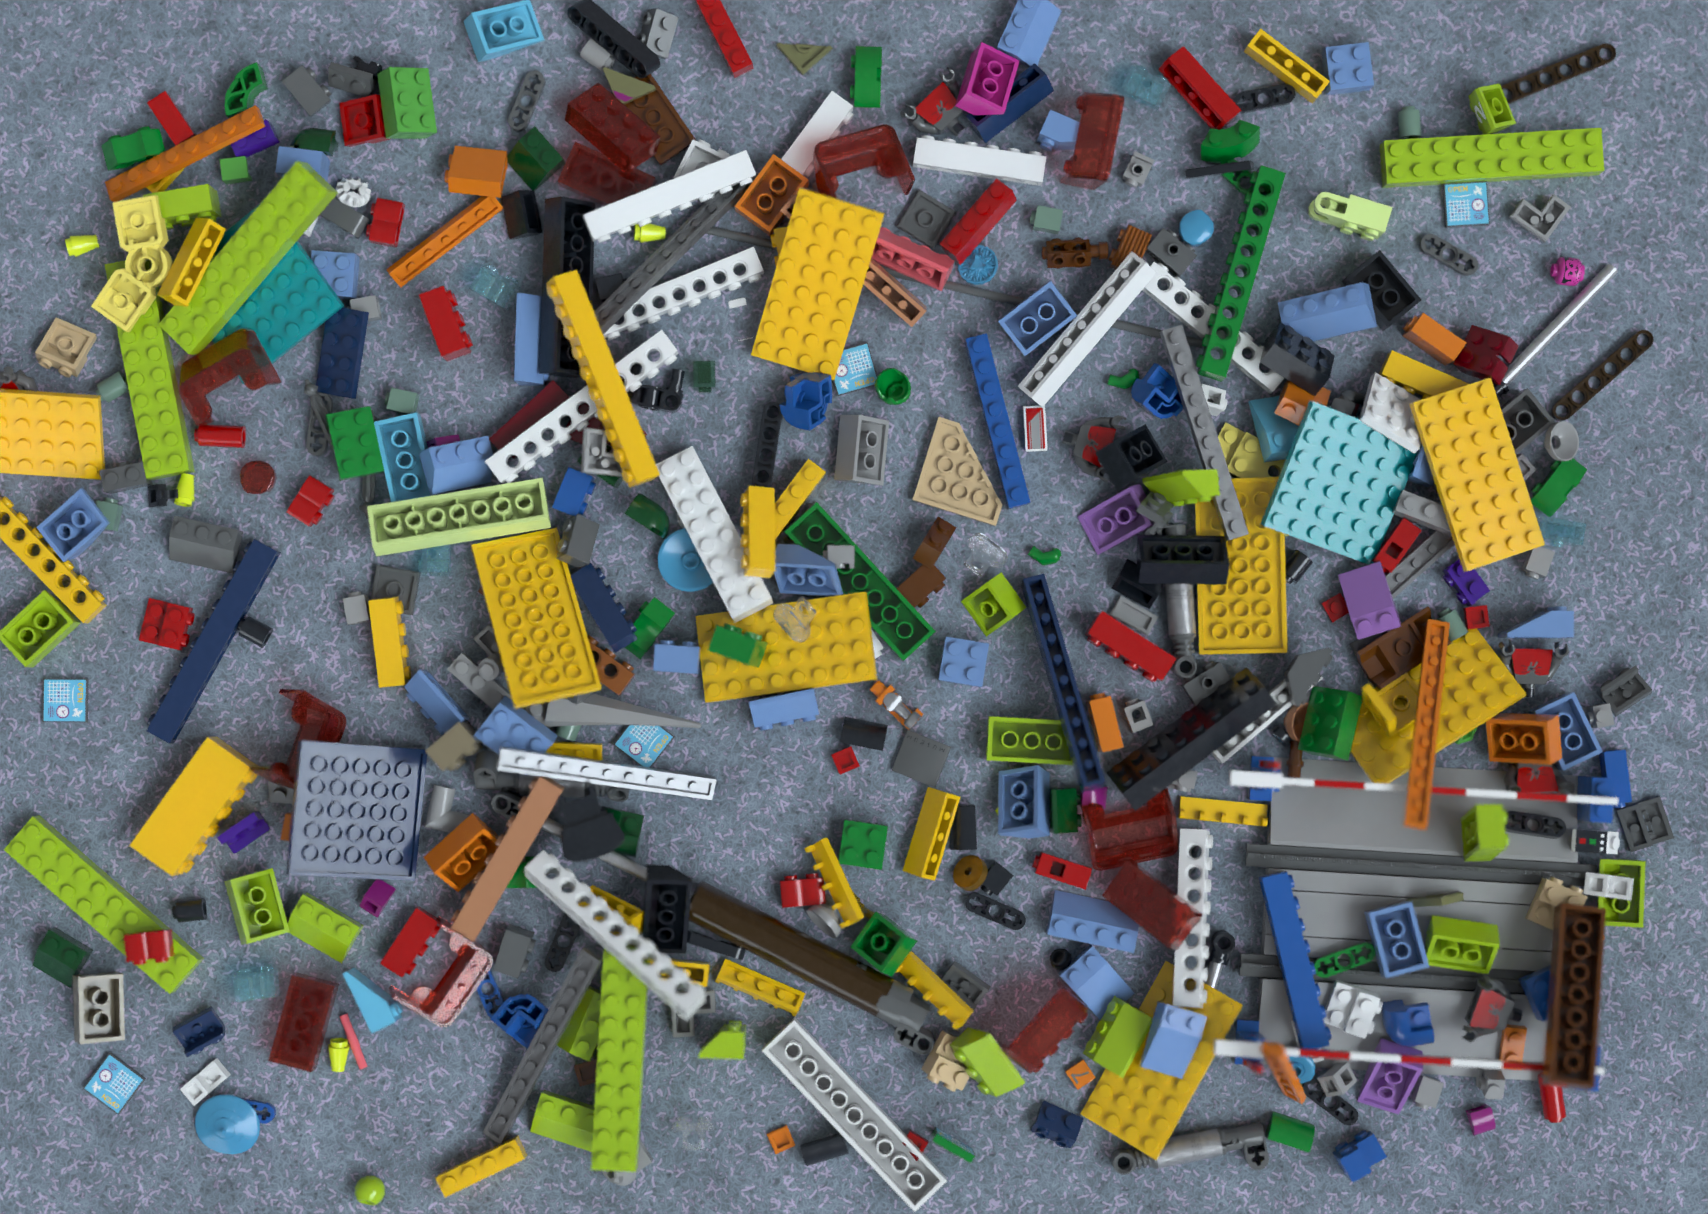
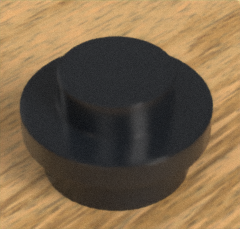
M1056 949L1050 955L1051 965L1056 970H1064L1071 963V954L1066 949Z

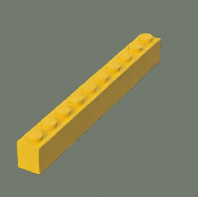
M577 270L554 276L546 283L547 293L553 299L556 315L561 319L564 327V335L570 341L573 357L579 363L580 374L587 383L591 400L596 405L597 416L603 422L606 438L611 442L614 449V458L620 464L623 480L628 484L629 488L651 481L658 477L660 473Z

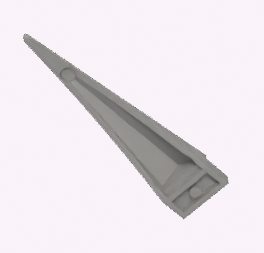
M592 694L577 705L562 698L526 706L525 710L546 727L575 725L701 727V724L695 721L597 694Z

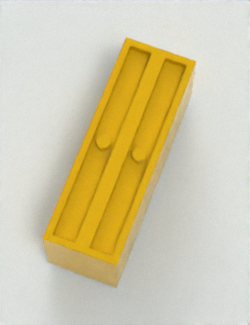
M217 736L207 737L129 846L172 877L182 875L184 872L188 873L194 865L192 861L197 854L200 856L206 849L207 844L205 842L210 836L213 838L219 831V822L222 819L226 820L232 813V804L235 801L239 802L246 793L244 790L245 786L248 783L252 784L259 773L256 771L259 766Z

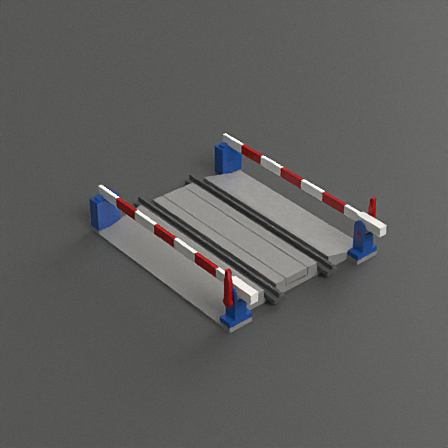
M1250 756L1249 771L1229 770L1228 785L1248 786V800L1269 801L1267 845L1246 843L1245 866L1266 867L1265 875L1286 871L1288 875H1292L1295 886L1292 888L1293 896H1297L1300 909L1297 910L1298 917L1303 919L1305 931H1302L1304 940H1308L1310 946V953H1307L1309 962H1314L1319 957L1361 942H1366L1373 946L1364 914L1365 911L1404 902L1408 898L1443 894L1444 896L1456 892L1463 893V901L1443 906L1413 907L1424 947L1426 931L1432 915L1498 925L1500 946L1489 974L1429 966L1385 978L1380 974L1375 956L1368 963L1327 978L1319 977L1316 974L1313 975L1314 982L1319 984L1321 996H1318L1320 1005L1323 1004L1324 1008L1327 1005L1336 980L1378 993L1382 1002L1402 999L1405 1005L1427 1002L1429 1004L1431 1025L1434 1030V1043L1411 1047L1423 1051V1055L1374 1052L1381 1038L1394 1042L1385 1031L1381 1011L1379 1014L1375 1013L1372 1020L1375 1022L1373 1032L1371 1034L1367 1033L1365 1039L1346 1033L1341 1028L1325 1024V1027L1328 1026L1331 1032L1330 1046L1321 1049L1298 1048L1291 1023L1293 1017L1264 903L1261 954L1240 953L1239 961L1240 976L1260 977L1257 1019L1236 1018L1234 1040L1214 1038L1213 1053L1221 1056H1233L1234 1064H1242L1255 1073H1263V1064H1268L1261 1050V1046L1264 1041H1267L1271 1044L1276 1042L1283 1046L1288 1056L1324 1058L1323 1061L1314 1063L1315 1067L1331 1068L1334 1064L1348 1062L1353 1070H1367L1370 1061L1423 1064L1421 1074L1477 1077L1478 1067L1501 1069L1505 1079L1538 1081L1537 1075L1543 1072L1547 1020L1544 1022L1536 1020L1519 978L1551 965L1553 930L1525 919L1542 878L1549 880L1552 876L1563 881L1562 886L1570 888L1571 885L1585 886L1586 872L1597 873V865L1576 864L1578 863V852L1571 851L1572 830L1577 829V820L1612 823L1613 805H1618V798H1614L1615 779L1563 775L1568 782H1572L1575 785L1574 795L1569 791H1566V795L1560 794V789L1556 794L1514 792L1506 790L1504 777L1507 771L1434 767L1428 824L1426 830L1403 826L1409 771L1389 784L1372 783L1358 762L1302 759L1304 767H1301V777L1287 778L1288 766L1286 762L1289 758ZM1476 804H1503V811L1506 812L1517 811L1560 818L1566 824V831L1558 839L1505 831L1509 835V845L1491 861L1464 862L1460 818ZM1510 816L1507 822H1509L1510 826L1512 827L1516 823L1522 824L1524 818H1522L1520 822H1515L1512 820V817ZM1534 819L1528 820V828L1532 831L1538 830V822ZM1554 823L1550 827L1544 826L1542 832H1544L1546 828H1551L1554 830V833H1556L1560 830V828H1557L1556 824ZM1363 946L1361 947L1362 951L1360 953L1354 954V950H1351L1350 952L1353 954L1354 958L1358 956H1364L1365 958H1367V953H1369L1370 950L1365 949ZM1344 953L1338 957L1340 966H1347L1349 964L1350 958L1347 954ZM1333 957L1330 958L1332 963L1324 964L1320 962L1318 971L1326 973V968L1333 966L1334 970H1336L1337 967L1333 963ZM1483 975L1501 980L1510 991V996L1514 1000L1513 1007L1523 1011L1519 1023L1508 1020L1507 1023L1508 1025H1520L1527 1028L1523 1061L1498 1060L1502 1030L1479 1036L1474 1042H1468L1461 1038V1036H1465L1467 1033L1463 1030V1026L1472 1027L1469 1026L1465 1017L1478 980L1485 981L1482 978ZM1600 1046L1597 1047L1595 1088L1588 1091L1599 1092V1075H1604L1605 1068L1600 1066Z

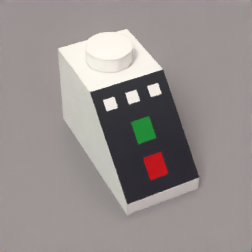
M1573 829L1571 851L1617 854L1620 846L1619 832Z

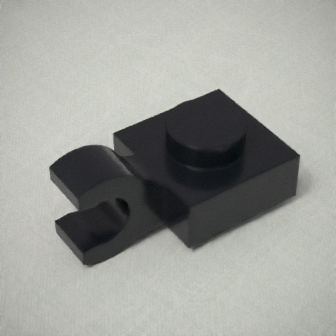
M354 56L353 60L358 62L357 67L354 69L373 74V79L378 81L377 74L383 71V66L373 61H370V64L365 63L360 57Z
M166 484L148 486L149 508L167 506L168 499L178 498V489L167 490Z

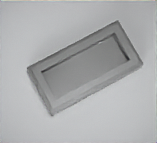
M1121 595L1109 614L1147 636L1158 619V616Z

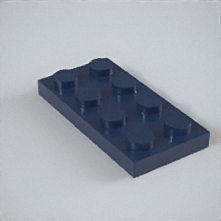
M341 308L325 321L316 380L317 392L356 399L369 312Z

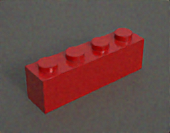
M695 0L733 77L736 78L754 69L753 63L721 0Z
M1184 46L1168 57L1158 69L1210 128L1221 130L1242 111Z
M996 178L940 242L944 253L961 265L1017 201L1013 190Z

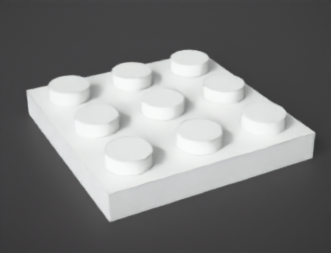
M1375 372L1370 377L1360 421L1413 453L1420 448L1421 439L1409 404L1422 399L1417 398L1404 388L1397 386Z

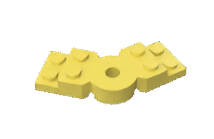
M157 195L112 203L120 247L129 252L125 262L126 269L114 271L91 307L126 332L131 331L142 314L145 315L157 297L155 288L163 284L173 264L170 254L164 249L168 242L165 218L161 216ZM150 259L152 262V267L149 271H147L145 269V263L147 260Z
M1226 422L1224 423L1218 439L1231 476L1235 478L1270 477L1268 474L1270 466L1276 467L1279 471L1277 477L1280 476L1286 459L1264 462L1257 437L1248 432H1243Z

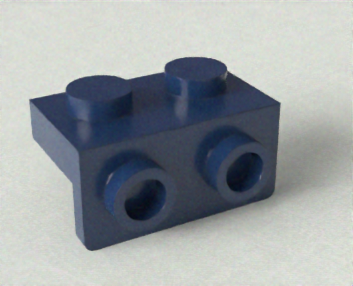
M212 1006L174 1026L172 1032L184 1047L185 1056L189 1057L199 1054L205 1047L220 1042L225 1037V1025Z
M1043 1101L1030 1131L1034 1132L1039 1138L1054 1141L1060 1147L1071 1148L1077 1140L1084 1118Z

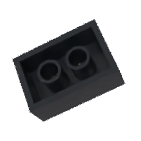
M1381 250L1342 280L1345 286L1361 282L1369 284L1376 323L1382 331L1389 328L1421 301V298Z
M1279 322L1265 340L1260 363L1316 396L1330 379L1335 356L1328 349L1321 348L1315 344L1310 338L1297 333L1291 326Z
M1146 424L1095 452L1100 465L1105 469L1110 482L1117 491L1168 462Z

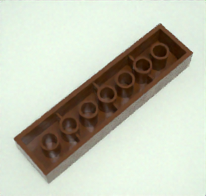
M1560 903L1554 907L1543 1085L1585 1091L1595 1088L1606 909L1568 903Z

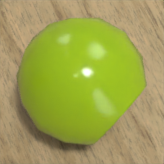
M367 1175L357 1181L354 1193L358 1202L374 1206L383 1200L385 1186L380 1178Z

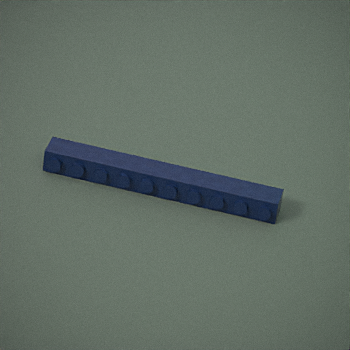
M254 539L253 542L250 541L246 545L244 558L242 561L239 560L233 569V572H235L231 580L228 579L223 586L222 591L224 593L221 599L218 598L214 602L212 615L210 618H206L201 626L202 633L199 638L196 637L191 643L190 648L192 650L189 656H185L179 666L181 668L177 676L174 675L169 683L170 690L167 695L164 694L158 702L160 707L157 713H153L147 722L149 726L147 732L169 744L175 743L235 636L240 621L245 618L281 552L257 539Z
M1045 574L1024 578L1021 584L1022 592L1081 793L1103 788L1106 781Z

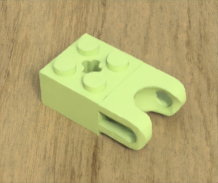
M1322 192L1310 203L1308 214L1314 220L1341 228L1340 232L1352 235L1355 232L1361 234L1362 239L1373 241L1385 233L1393 207L1351 194L1345 198L1329 192Z

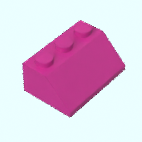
M981 42L970 55L955 106L973 115L1004 114L1020 60Z

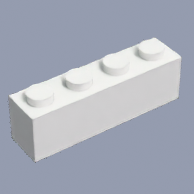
M831 91L781 160L803 176L809 177L815 169L813 164L816 159H820L830 141H833L835 137L838 138L841 133L839 128L842 124L847 125L854 116L852 113L853 106Z

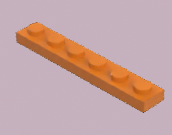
M481 196L386 269L400 288L503 210L502 205L496 197Z
M1264 1041L1261 1050L1283 1095L1303 1104L1307 1097L1288 1059L1289 1057L1284 1051L1285 1048L1276 1042L1271 1044Z

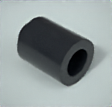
M1295 550L1286 561V582L1289 584L1292 582L1297 583L1313 563L1299 550Z
M250 616L247 619L243 618L237 627L239 636L261 648L266 645L273 632L272 628Z
M205 898L177 901L176 906L172 907L173 918L177 919L179 923L206 920L207 908Z

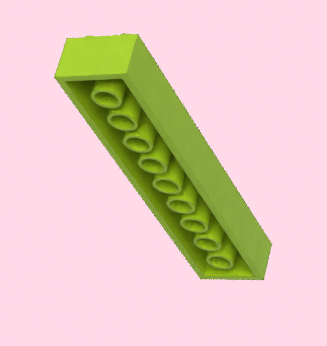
M1602 128L1384 140L1379 145L1382 188L1597 176L1605 171Z
M296 161L208 265L188 307L174 305L158 325L189 355L201 354L338 192L307 162Z
M150 259L147 260L145 263V269L147 271H149L152 267V262ZM126 260L104 264L107 281L115 270L126 269ZM156 287V288H155V290H156V295H157L158 292H159V287ZM158 295L145 315L142 314L130 332H126L116 325L145 476L149 480L195 472L169 337L158 325L165 317L161 297Z
M40 815L32 816L4 849L5 852L124 955L123 935L170 929ZM173 931L174 956L168 957L169 961L155 963V959L146 960L147 964L136 965L169 994L176 992L204 959Z
M631 944L626 948L628 950H635L637 946ZM605 948L591 1170L636 1172L639 1159L648 986ZM645 959L643 963L650 965V959Z

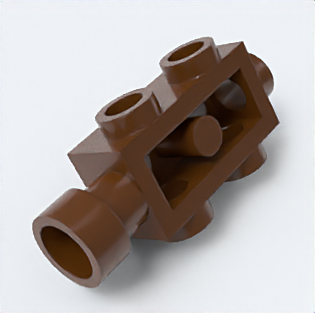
M1076 237L1073 240L1054 238L1051 241H1046V246H1042V260L1046 259L1047 268H1081L1091 266V258L1093 257L1108 259V242L1090 244L1089 239L1083 240L1080 237Z

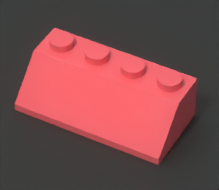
M881 227L872 254V258L877 263L937 290H943L953 269L954 260L945 254H938L925 245L911 242L905 236L893 234L887 228Z

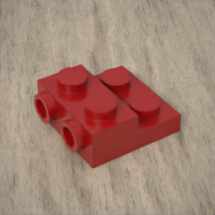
M374 94L339 103L345 146L352 147L364 143L374 144L391 140L386 139L380 95Z
M149 598L139 641L183 651V647H187L190 635L187 634L188 626H192L195 618V613H192L193 608Z

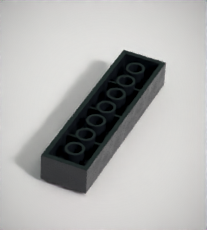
M563 196L545 199L539 374L568 378L582 377L579 363L573 357L570 341L564 335L561 319L556 315L553 299L547 293L546 283L554 276L577 270L592 306L594 242L583 220V215L595 210V203Z
M1246 667L1208 697L1202 699L1198 705L1186 711L1180 718L1166 726L1156 736L1150 738L1144 745L1133 751L1119 764L1114 765L1107 774L1136 811L1277 704L1265 686Z

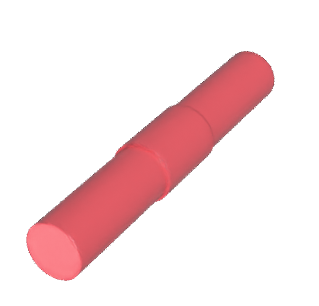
M348 1014L339 1016L359 1070L368 1067Z

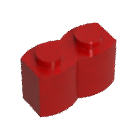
M377 198L376 203H372L370 214L373 216L372 224H368L366 236L369 237L371 243L397 248L405 210L403 202Z
M309 475L286 513L307 526L317 525L323 517V514L320 512L325 505L328 507L335 497L332 494L334 489Z
M819 873L806 874V878L797 879V875L784 876V880H780L782 908L826 904L825 891L822 889L824 885L823 877H819Z
M172 929L123 935L126 962L133 961V965L147 964L146 960L155 959V963L169 961L168 957L174 956Z

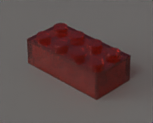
M599 82L568 103L565 121L625 174H628L657 153L661 136Z
M577 142L574 143L557 181L561 187L604 206L652 188L657 183L654 176Z
M1129 860L1125 862L1102 895L1161 943L1174 950L1179 949L1203 915L1136 862Z
M298 972L292 975L268 1061L312 1072L317 1068L339 983Z

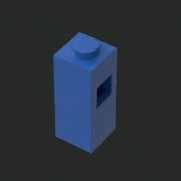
M1626 749L1603 751L1599 754L1601 776L1603 778L1615 779L1614 798H1618V805H1613V808L1626 807L1625 803L1632 802Z

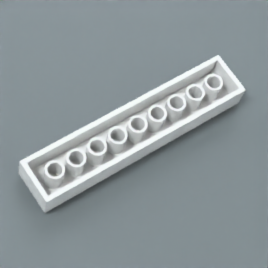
M795 1017L763 1047L762 1051L914 1212L947 1181L946 1176L919 1150L912 1140L907 1137L896 1123ZM911 1153H913L919 1158L918 1161L914 1159Z

